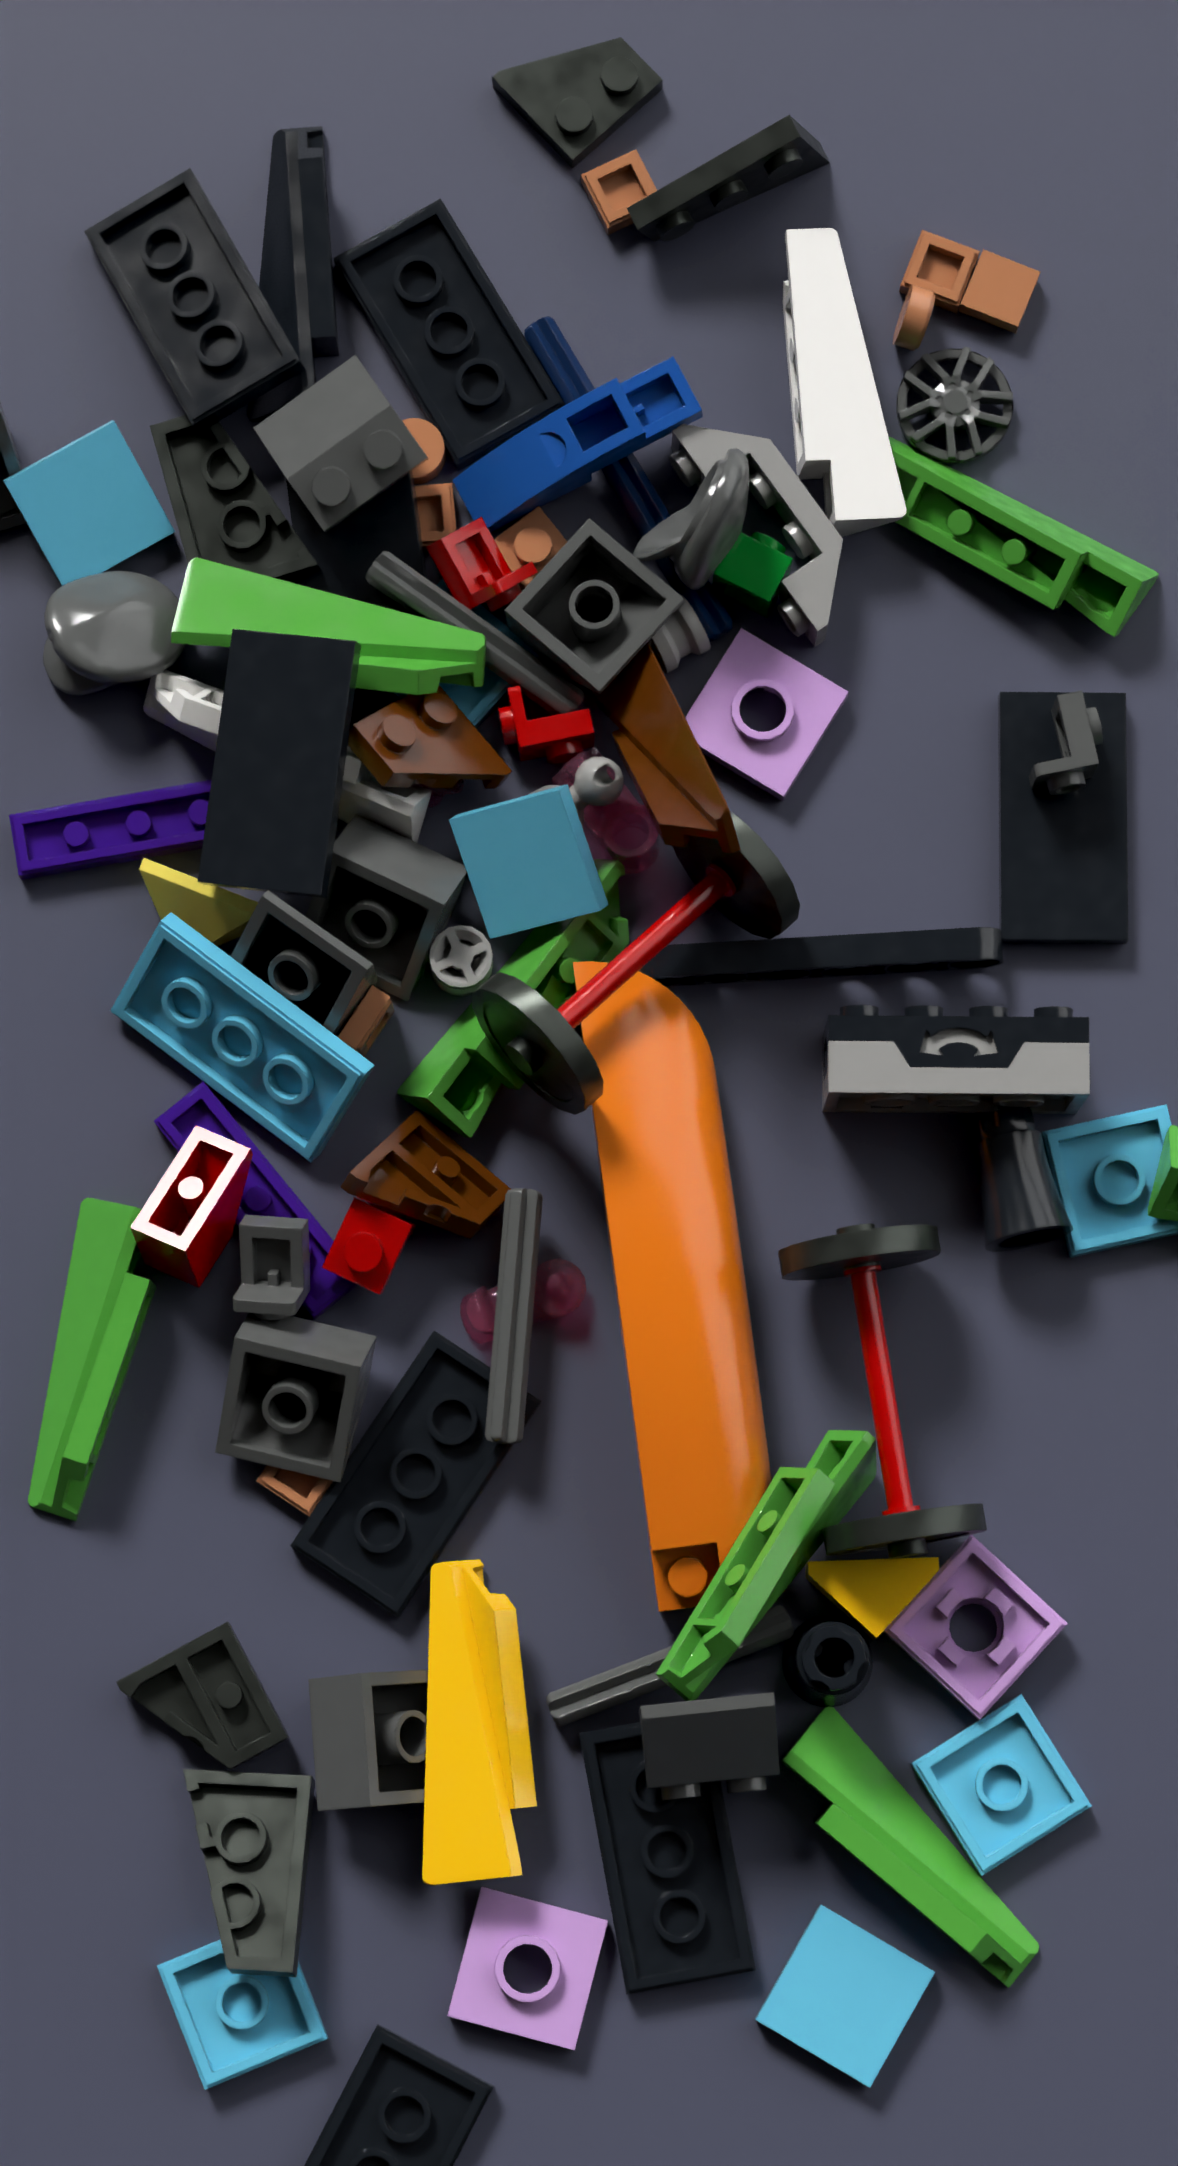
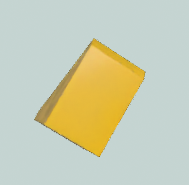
M939 1557L808 1561L805 1564L806 1579L872 1640H875L939 1571Z

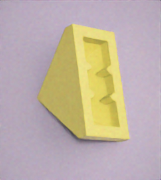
M143 858L139 868L160 919L162 920L172 912L216 946L241 937L258 904L254 900L218 886L203 885L195 877Z

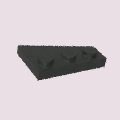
M787 115L631 205L627 210L637 230L654 242L660 239L662 241H670L690 231L695 223L830 162L820 142L793 117Z
M187 415L150 426L188 564L193 558L198 557L284 581L321 570L219 421L200 433L192 426Z
M183 1769L187 1791L191 1797L197 1825L195 1827L199 1845L203 1851L210 1882V1894L227 1969L231 1974L297 1977L315 1780L312 1776Z

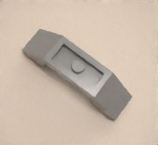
M686 424L680 425L672 431L671 450L673 454L669 456V461L682 482L689 488L694 484L700 487L714 463L724 459L729 449L737 448L741 450L748 459L749 489L764 509L767 510L773 506L786 523L782 528L783 535L796 555L801 559L809 555L812 559L781 581L779 599L782 603L777 606L781 618L795 636L799 637L805 633L813 646L816 647L825 641L843 538L771 439Z

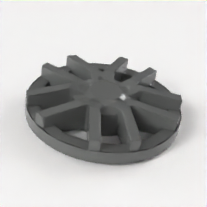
M963 347V349H943L930 354H923L921 359L906 371L898 390L896 414L902 433L916 450L936 461L966 463L985 456L1001 442L1011 422L1013 393L1007 379L990 357L986 358L970 351L971 348ZM958 361L951 377L938 364L939 362ZM966 362L981 368L971 384L960 378ZM927 369L939 383L935 389H932L917 378L923 370ZM988 374L995 381L999 391L979 390ZM909 388L913 389L925 401L907 408ZM980 404H1003V414L998 416L979 411ZM930 413L933 421L915 432L910 419ZM975 424L997 429L981 444ZM943 429L946 451L930 445L924 440ZM966 430L971 449L956 451L954 432Z

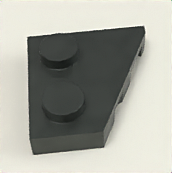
M622 37L500 70L492 77L493 87L572 169L663 89L661 77Z
M229 1622L216 1627L116 1681L120 1691L143 1705L166 1724L189 1738L229 1769H233L289 1739L280 1718Z

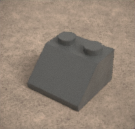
M356 355L253 428L288 482L324 532L329 531L429 459Z
M589 518L504 611L508 629L536 652L539 658L556 672L600 695L684 603V598Z
M355 814L334 842L327 898L312 897L306 917L373 963L378 979L376 987L408 1002L430 961L429 955L433 941L438 934L446 929L467 877V871L463 864Z
M268 890L261 896L231 955L234 960L337 1037L372 985L375 986L378 981L373 963Z
M248 1313L234 1337L215 1453L341 1482L367 1393L377 1336L294 1316H288L279 1320H262L254 1317L252 1313Z
M428 1669L356 1673L308 1679L318 1811L424 1802Z
M774 1692L644 1705L639 1708L647 1789L661 1787L662 1800L701 1796L700 1783L726 1781L727 1793L766 1790L765 1777L780 1774Z

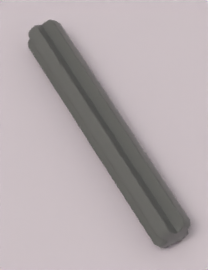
M388 551L382 552L370 566L366 574L367 582L412 615L482 633L486 637L485 667L513 687L520 685L521 693L552 715L576 711L583 701L585 694L582 689Z
M526 1188L508 1190L505 1194L485 1428L486 1439L501 1444L520 1443L524 1433L543 1204L541 1192Z
M780 1605L770 1608L726 1663L790 1639L794 1635V1629L787 1610ZM672 1646L550 1692L546 1697V1702L553 1721L558 1726H564L668 1686L655 1674Z

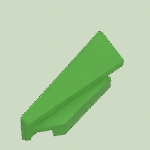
M594 860L609 904L601 911L536 927L497 973L501 972L518 978L536 990L554 1008L558 1009L576 993L572 962L595 961L609 963L621 953L629 943L628 919L620 916L618 879L625 875V867L619 860ZM471 1003L397 1090V1094L463 1137L471 1138L501 1083L508 1089L519 1090L525 1082L515 1074L495 1050L480 1027Z
M85 1198L80 1205L28 1497L30 1506L73 1521H77L156 1290V1286L151 1280L134 1275L141 1253L130 1227L142 1209L94 1198Z

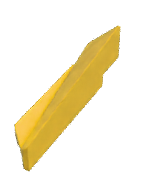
M480 1559L435 1563L432 1565L430 1573L422 1880L426 1885L522 1875L521 1861L510 1809L537 1806L516 1608L505 1594L490 1593L485 1587L483 1578L484 1565Z

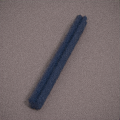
M546 316L538 319L524 330L525 339L565 405L595 389L553 318ZM633 453L602 468L603 473L641 537L670 516ZM669 557L655 560L671 588L678 594L683 595L695 611L709 642L719 639L732 629V619L709 580L699 590L689 589L677 576L673 567V561Z

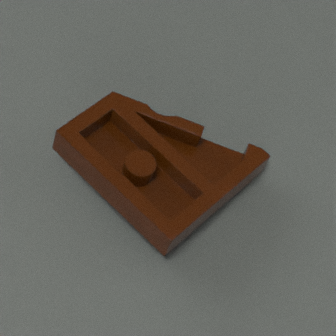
M440 685L438 686L437 693L408 694L353 724L350 728L348 746L382 787L409 788L413 784H424L430 788H453L459 779L482 780L485 789H495L501 786L512 772Z
M418 1110L409 1116L353 1168L341 1185V1188L348 1194L469 1239L504 1207L505 1194L508 1190H511V1188Z

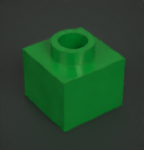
M741 532L729 553L714 571L712 587L715 592L768 618L779 597L781 581L790 575L793 558L784 554L786 551L785 547L775 539L759 532H753L751 537Z

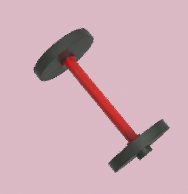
M731 811L741 850L734 853H725L716 838L690 835V841L685 847L673 846L677 858L696 886L558 1009L554 1008L536 990L518 978L501 972L490 977L472 993V1008L480 1027L495 1050L521 1080L540 1097L559 1110L574 1115L579 1114L603 1095L604 1081L597 1063L574 1028L712 905L739 927L752 935L767 939L780 935L798 919L800 902L794 884L781 862L761 837Z
M872 1223L852 1225L837 1229L836 1235L793 1244L780 1249L778 1252L781 1275L784 1280H818L837 1277H850L886 1495L888 1510L882 1511V1516L836 1524L822 1529L826 1556L888 1549L889 1559L909 1557L928 1553L926 1543L968 1536L987 1530L983 1504H962L922 1510L920 1505H913L876 1273L939 1256L941 1247L938 1229L934 1225L917 1224L875 1228V1224Z

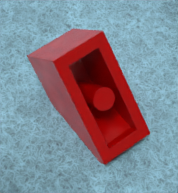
M196 1125L130 1227L146 1265L200 1288L232 1237L253 1156L251 1148Z

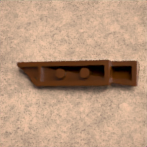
M647 642L600 695L594 692L599 708L619 728V730L612 732L617 752L665 845L685 847L690 841V835L716 838L723 852H737L741 849L727 802Z

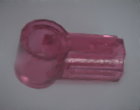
M595 747L589 751L579 753L564 764L562 769L552 778V784L560 786L568 784L570 788L574 785L575 773L583 761L591 757H602V755ZM607 766V774L614 780L615 772L611 767ZM623 784L621 795L614 803L597 807L588 805L584 808V825L604 849L606 859L619 860L624 865L626 874L643 872L649 869L656 861L660 851L659 832L645 805L640 804L625 784ZM628 827L641 829L648 836L647 841L636 849L622 848L615 843L614 838L619 831Z

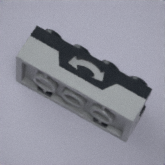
M848 1005L840 1007V1015H828L822 1036V1112L992 1113L1000 1109L1022 1107L1023 1109H1031L1033 1114H1077L1090 1095L1089 1017H1073V1009L1069 1007H1039L1034 1009V1017H1008V1008L1001 1006L972 1007L969 1009V1016H943L942 1007L919 1005L906 1007L904 1009L905 1016H879V1008L876 1006Z

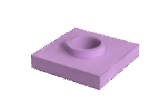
M741 628L685 718L704 755L783 801L844 704L849 692ZM756 688H764V691L776 694L784 701L786 714L783 722L777 728L766 732H758L750 729L743 722L739 706L742 698L749 691Z
M970 1535L883 1632L974 1717L980 1720L1068 1623L973 1535ZM963 1605H982L995 1617L997 1625L996 1637L991 1645L984 1650L977 1652L965 1651L957 1646L951 1638L949 1630L950 1619L955 1611Z
M481 1887L447 2016L575 2050L608 1920ZM523 1944H533L542 1948L549 1956L552 1964V1975L548 1984L540 1991L531 1994L520 1993L514 1990L506 1982L503 1973L504 1961L508 1953L515 1947Z

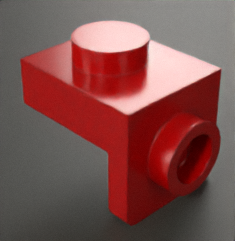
M482 517L426 547L453 598L469 609L484 602L490 612L512 602L522 592L518 583L538 573L532 561L511 572Z
M520 685L507 688L509 706L498 708L504 743L505 745L517 743L520 761L546 757L548 763H565L583 757V749L594 747V728L589 708L527 720Z
M354 1197L322 1268L381 1295L409 1236L414 1233L418 1222L405 1216V1214L362 1198Z

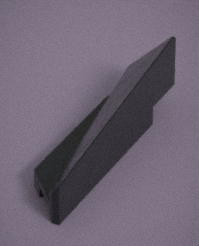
M322 126L280 129L273 136L259 288L306 370L248 404L247 416L252 422L264 421L316 383L315 358L339 356Z

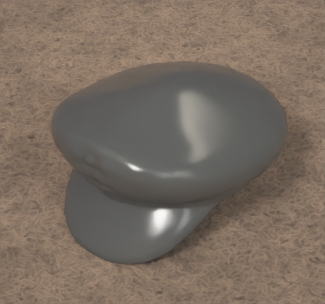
M737 448L729 449L724 459L714 463L691 503L646 533L638 542L633 556L640 562L669 557L673 561V567L677 576L685 586L692 590L701 589L729 553L742 531L749 491V465L745 453Z
M109 571L89 575L59 587L49 598L44 613L48 638L44 646L43 662L47 675L53 685L66 694L82 696L103 690L117 683L146 680L171 667L179 658L186 645L171 643L172 627L179 602L178 598L167 586L158 580L130 571Z

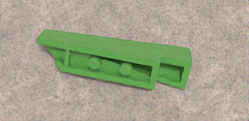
M889 437L907 509L905 516L894 522L1054 610L1059 608L1063 601L1066 600L1106 633L1116 637L1158 578L1159 573Z
M198 557L193 558L187 566L172 627L171 643L230 647L232 629L353 640L361 644L356 688L422 695L437 693L439 683L465 685L474 688L484 685L486 637L482 633Z
M828 1430L806 1468L780 1467L751 1517L655 1674L685 1701L696 1700L822 1545L824 1542L822 1529L839 1524L873 1482L877 1472L875 1437L868 1431Z
M825 1707L781 1759L783 1764L830 1803L814 1824L1009 1988L1038 1953V1942L835 1708Z

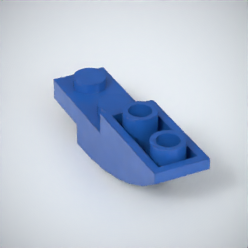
M673 356L622 383H619L616 377L559 408L495 448L452 481L471 519L474 521L482 517L487 528L492 532L530 513L536 507H541L592 481V473L671 434L680 425H688L702 418V409Z

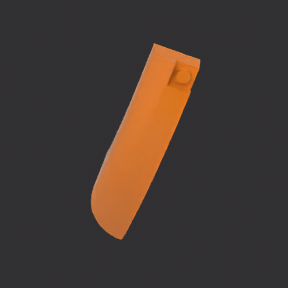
M595 961L572 962L576 992L608 963ZM638 971L580 1024L582 1040L595 1059L604 1081L603 1095L591 1104L656 1601L658 1610L661 1612L697 1606L771 1483L772 1478L738 1223L713 1056L701 1026L686 1005L667 987L652 977Z

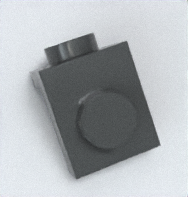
M1082 690L1057 695L1051 713L1062 758L1033 765L1029 775L1032 790L1047 787L1050 795L1065 794L1085 787V779L1093 777L1099 765L1095 745L1103 744V734L1096 707L1086 708Z
M245 1215L239 1224L241 1285L233 1296V1310L236 1312L252 1313L254 1317L262 1320H279L295 1315L311 1290L308 1219Z

